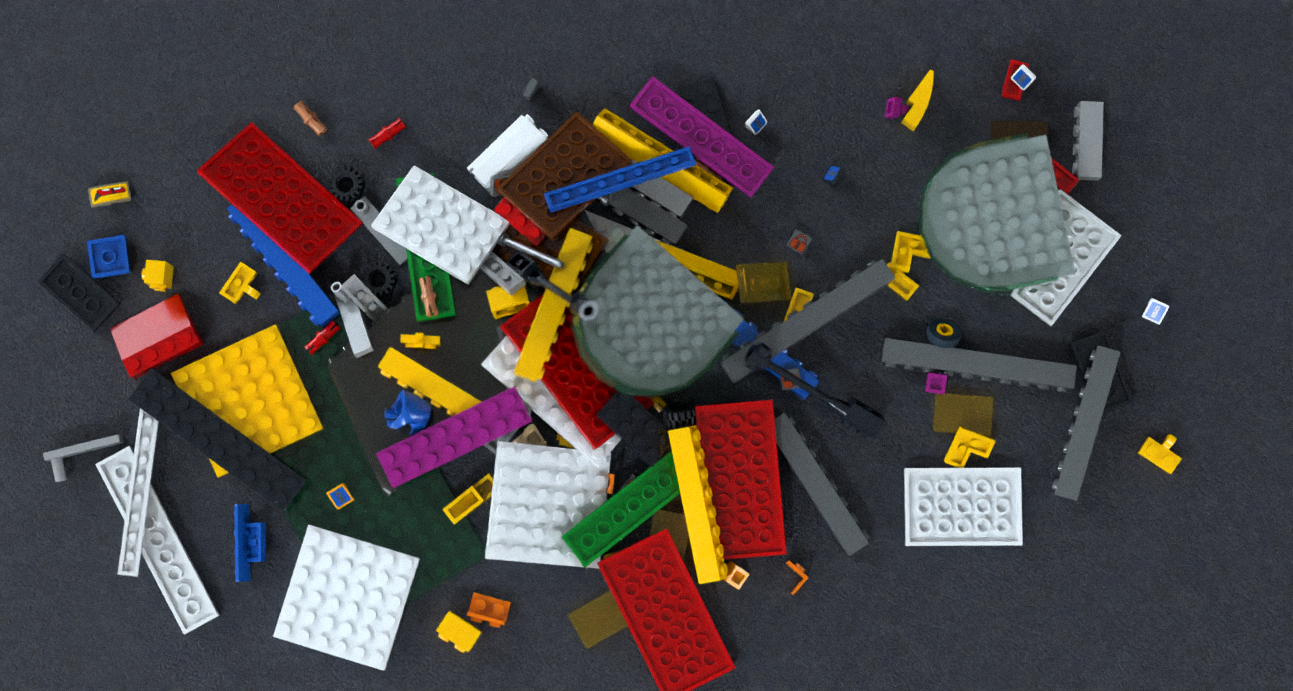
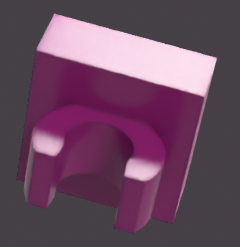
M893 97L887 99L885 118L894 119L908 113V106L901 105L902 98Z
M928 372L925 392L945 395L947 375Z

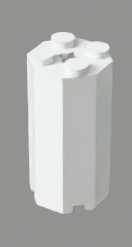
M521 115L467 167L468 171L475 175L474 178L488 192L490 191L491 176L511 175L548 139L547 133L542 128L538 130L534 120L529 115L525 117Z

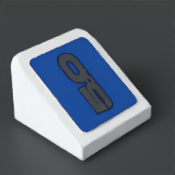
M1022 64L1012 75L1011 79L1022 90H1025L1036 79V76Z
M758 109L746 121L745 127L752 134L757 135L767 124V120Z
M1151 298L1142 317L1160 325L1169 306Z

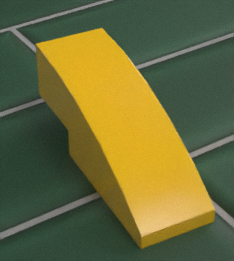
M931 69L906 103L912 108L901 123L913 132L921 121L931 97L934 71Z
M492 473L487 474L442 509L454 525L492 497L494 479Z

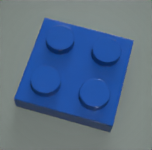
M126 235L87 241L93 279L132 273Z

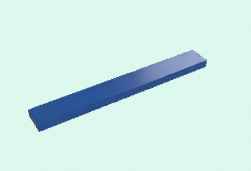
M689 146L544 193V197L550 213L696 166V161Z

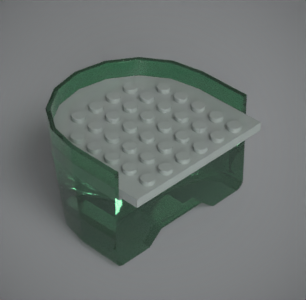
M1024 133L974 144L951 154L930 175L919 201V233L931 261L953 282L986 295H1014L1049 288L1058 281L1059 277L1075 274L1046 135L1027 139L1028 134Z
M637 225L629 236L625 234L610 248L582 280L576 293H582L597 305V316L593 321L588 322L571 311L570 330L579 357L597 380L624 395L654 398L683 390L710 370L738 336L739 332L735 331V329L744 318Z

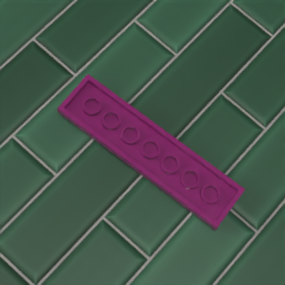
M653 76L629 106L681 147L686 148L690 146L693 156L749 198H752L774 169L771 164Z
M514 386L376 453L392 488H395L533 420L517 387Z

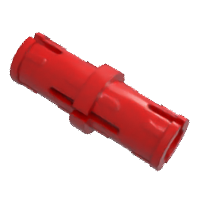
M398 118L386 128L385 126L382 127L380 132L368 140L376 149L388 139L392 140V137L406 128V126Z
M333 320L321 332L318 331L316 336L304 346L308 350L314 345L309 351L310 354L314 355L324 343L327 344L329 339L341 329L337 325L331 330L336 324Z

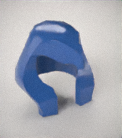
M401 390L392 407L388 410L385 409L384 412L385 418L395 419L397 416L398 418L395 421L387 420L386 424L388 427L397 429L411 422L412 430L409 434L415 435L428 425L432 408L423 398L411 392Z

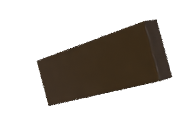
M1048 121L990 122V141H1019L1046 135L1048 141Z

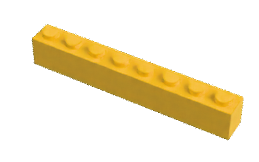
M605 108L597 115L593 123L597 130L637 163L673 152L667 146ZM697 165L661 177L716 213L724 206L733 190V187Z
M572 228L567 232L557 258L564 262V267L559 269L554 266L549 281L571 294L572 289L577 288L580 279L577 276L579 271H583L587 261L584 260V257L592 249V236ZM547 288L513 372V375L534 383L538 379H542L545 371L542 368L544 361L548 362L552 351L549 348L551 343L555 344L559 335L556 330L558 325L562 326L566 316L563 314L564 309L570 306V303Z
M696 425L670 430L668 434L698 582L702 584L727 578L728 568L723 559L724 548L720 544V529L716 525V509L712 505V490L708 485V470L704 465L705 455L699 441L701 439L700 431Z

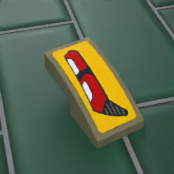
M128 181L88 189L91 208L131 201Z

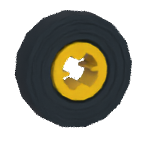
M945 318L932 320L926 330L929 341L942 348L956 346L961 338V329L958 324Z

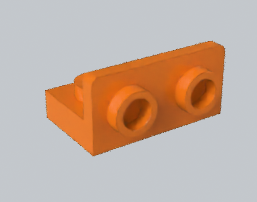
M474 592L467 616H471V621L481 623L482 620L490 621V626L500 628L501 625H506L511 602Z

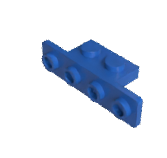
M235 504L236 582H247L251 580L250 562L266 561L265 523H250V505Z

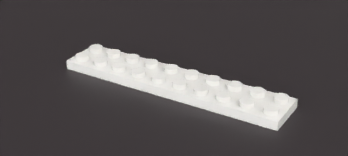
M131 446L95 464L124 520L134 456ZM150 484L141 553L183 634H187L220 615Z

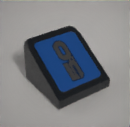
M831 165L823 181L833 187L836 186L844 173V167Z

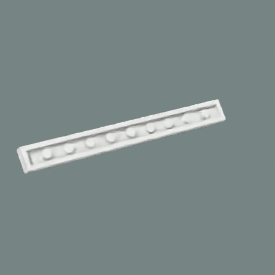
M141 408L118 567V575L138 577L159 424V421Z

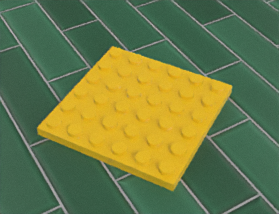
M276 324L171 373L176 386L270 454L324 429ZM209 459L218 478L229 473Z

